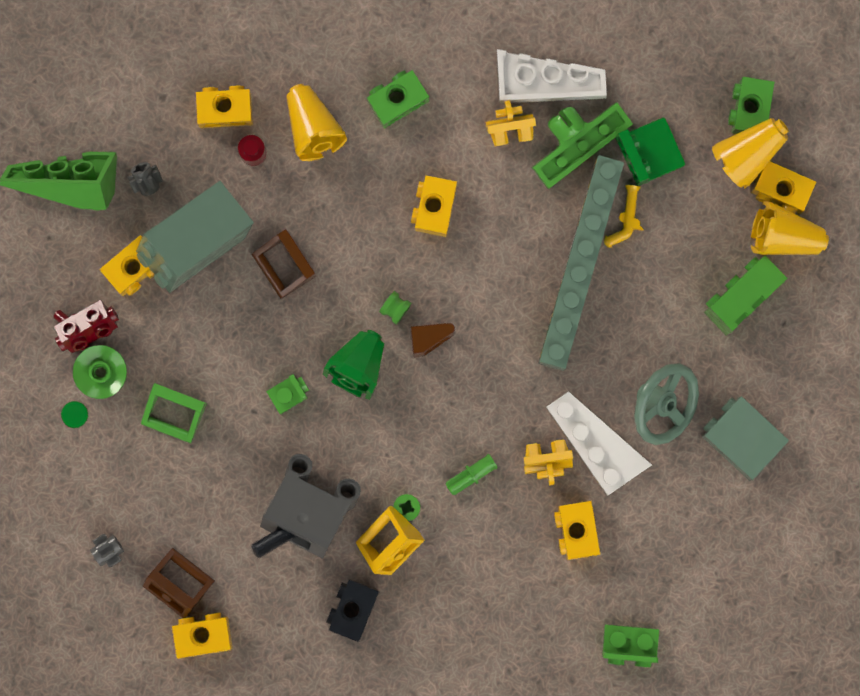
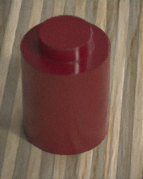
M247 135L238 144V153L245 164L258 166L264 162L267 151L263 141L258 136Z

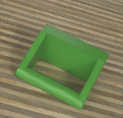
M154 383L141 425L192 443L207 403ZM158 397L195 410L189 431L151 417Z

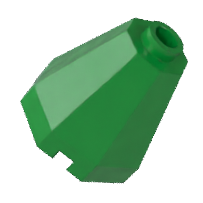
M372 330L367 332L360 331L328 360L323 369V375L327 378L330 374L333 376L331 382L356 397H360L362 393H365V399L370 400L378 381L385 344L381 341L382 337Z

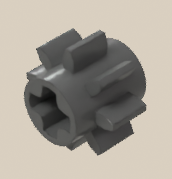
M147 162L135 165L131 169L132 175L128 176L133 192L137 193L140 191L143 196L157 192L160 187L158 183L163 182L157 165L150 167V164Z
M102 534L93 540L95 547L90 549L100 566L107 563L109 567H112L122 561L119 555L124 552V549L114 535L107 538L106 534Z

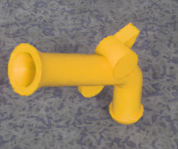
M625 185L627 189L625 212L619 215V220L624 223L623 229L604 237V244L608 248H612L613 245L627 240L632 235L633 230L644 231L640 226V221L635 218L637 194L641 188L640 186Z

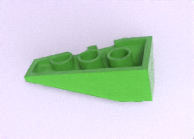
M116 152L82 153L83 159L67 161L66 156L57 157V161L48 165H43V162L40 160L8 165L0 178V186L79 209L107 210L115 194Z

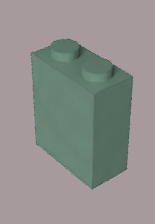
M742 396L736 400L731 397L721 408L724 413L717 420L713 417L703 427L706 433L702 437L751 481L789 440Z

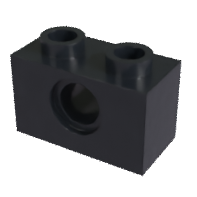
M351 579L348 580L347 584L342 582L336 598L341 599L337 609L331 608L326 623L330 624L329 631L359 643L379 591ZM355 602L359 606V614L355 617L347 616L344 612L346 603Z

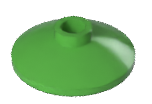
M104 345L91 346L82 351L73 366V379L77 388L86 396L95 399H105L115 395L123 387L127 377V367L123 357L115 349ZM99 368L106 370V375L102 378H99L96 374Z

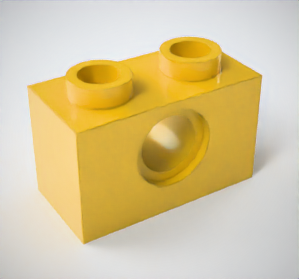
M230 86L229 90L218 91L217 87L202 88V92H196L197 124L199 128L253 125L250 89H245V86ZM223 100L231 102V108L227 112L217 110L218 104Z
M770 161L760 172L751 193L757 195L755 199L759 202H773L794 214H801L805 210L816 181ZM777 184H785L788 187V196H781L777 193Z
M425 175L424 182L419 181L416 197L421 198L419 208H413L411 223L415 224V231L447 236L457 181ZM435 199L439 201L441 208L437 212L428 211L425 205L429 200Z
M141 235L99 269L122 296L126 294L129 296L133 295L141 288L140 282L147 276L150 279L154 277V273L150 268L144 267L137 258L138 253L136 250L142 239ZM133 261L139 262V272L134 275L128 274L127 266Z
M592 501L558 506L559 512H554L556 528H562L563 538L558 539L561 555L566 554L567 560L600 555ZM573 523L581 524L584 529L583 535L578 539L572 538L569 534V527Z
M221 612L205 615V620L195 622L194 617L178 619V625L172 626L177 659L233 649L228 617H221ZM199 627H204L209 632V639L206 642H199L195 637V632Z

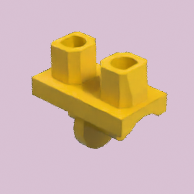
M510 100L504 101L505 109L495 110L496 118H506L485 121L488 134L491 135L495 146L509 144L507 131L517 129L519 142L533 140V126H536L535 117H533V114L513 117V115L523 114L522 106L511 107Z
M564 439L551 442L552 453L548 454L541 453L540 444L526 445V457H524L525 474L536 473L537 479L548 478L549 486L555 485L554 477L564 476L563 469L573 468L572 450H568Z

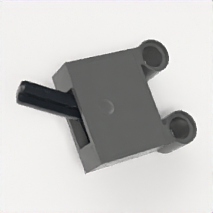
M303 454L292 456L289 460L285 477L260 524L261 528L271 533L251 545L253 554L261 558L283 544L290 542L323 559L347 512L356 506L361 493L358 482L350 478L341 480L333 496L307 483L313 467L309 457ZM299 467L303 469L305 473H296L293 470V468ZM341 492H349L352 498L344 497Z

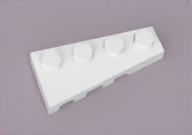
M497 49L500 103H504L507 100H510V103L606 99L607 91L604 69L572 63L568 65L558 63L557 60H542L532 58L530 55L520 53L516 55Z
M567 392L546 407L607 496L652 465L570 392Z

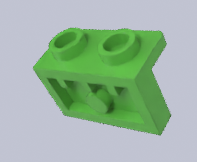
M605 624L602 657L608 659V664L624 665V660L635 661V666L651 667V663H658L659 629Z

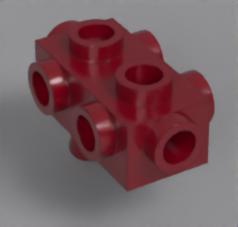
M101 300L78 313L72 314L70 317L61 310H58L53 316L59 322V324L54 326L58 334L55 338L56 343L62 352L67 349L71 353L85 350L93 341L110 336L113 330L118 328L116 321L119 320V317L112 306L107 307Z

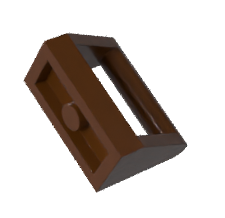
M286 229L251 254L280 299L316 277L315 272ZM281 242L303 274V276L287 288L264 255L265 252Z
M452 323L411 326L414 357L426 356L453 337L455 326Z
M172 548L148 575L143 587L179 616L187 618L215 580ZM170 560L204 585L194 598H191L160 573Z

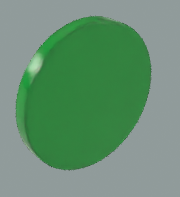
M72 401L63 407L61 418L68 427L78 428L86 423L88 411L84 404Z

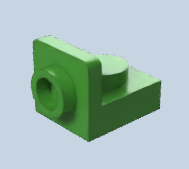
M292 374L288 379L266 392L281 415L308 399L305 393L309 389L302 377L296 379L294 374Z

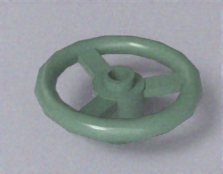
M680 363L665 365L654 372L646 383L639 388L634 419L636 430L644 441L653 445L669 443L680 436L690 424L697 409L699 398L698 380L691 368ZM669 376L664 387L658 385L663 379ZM681 376L684 377L688 385L687 405L683 414L676 409L677 398L674 393ZM657 414L661 417L668 416L675 425L665 433L654 434L650 432L646 423Z

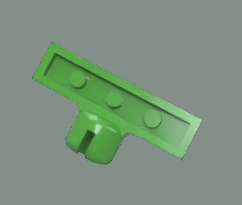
M614 103L589 123L585 122L573 107L564 108L559 112L560 116H553L550 119L548 127L558 139L559 145L550 154L531 167L547 189H550L612 141L618 133L626 130L633 124L618 103Z

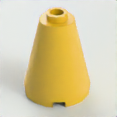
M297 84L290 88L286 98L295 153L299 156V159L301 161L318 160L324 157L321 152L331 149L332 153L339 150L347 141L345 131L314 90L304 84Z
M770 118L712 146V152L717 161L722 158L724 164L722 169L729 178L740 188L744 186L745 189L750 186L788 140L787 133L789 129L781 119L776 121L774 118Z
M764 202L765 209L757 211L751 232V238H756L755 246L751 245L753 253L759 255H818L827 248L829 236L826 235L824 228L772 202Z

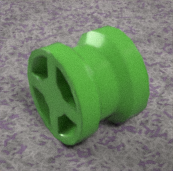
M394 291L383 304L379 313L391 317L392 322L397 325L412 303L408 300H402L399 294Z
M401 495L394 502L393 507L408 521L415 519L420 512L419 501L412 495Z

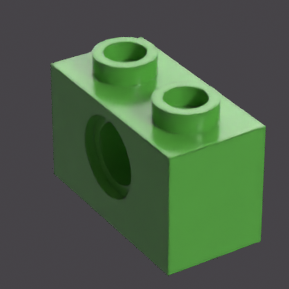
M405 70L401 71L392 78V83L385 87L382 84L378 85L369 92L370 96L367 97V102L384 129L429 102V96L413 70L408 73ZM393 92H401L404 95V100L400 103H393L389 97Z
M742 77L739 84L735 83L732 99L737 100L735 110H730L728 125L732 126L731 133H740L769 119L775 82ZM744 102H753L757 107V111L755 113H748L744 109Z

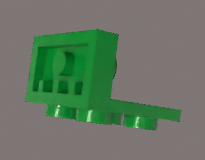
M664 117L630 132L628 129L618 133L615 138L636 186L643 185L685 166V161Z

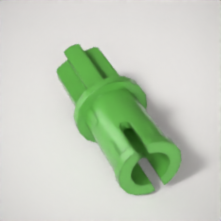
M487 454L470 467L466 465V469L448 480L446 486L452 495H456L474 482L478 484L479 479L498 467L490 454Z

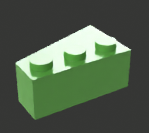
M766 255L760 260L755 256L744 267L747 272L741 278L735 275L725 285L728 290L722 296L716 293L706 303L709 308L704 313L725 335L733 332L747 316L788 279Z

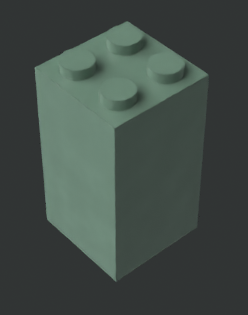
M219 181L143 234L136 250L138 253L137 258L144 267H149L154 273L156 283L171 293L242 242L254 222L223 183Z

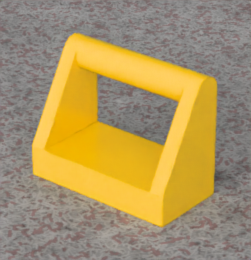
M389 506L356 541V545L374 574L392 575L425 540L421 533L393 506ZM392 521L399 535L379 554L369 543Z

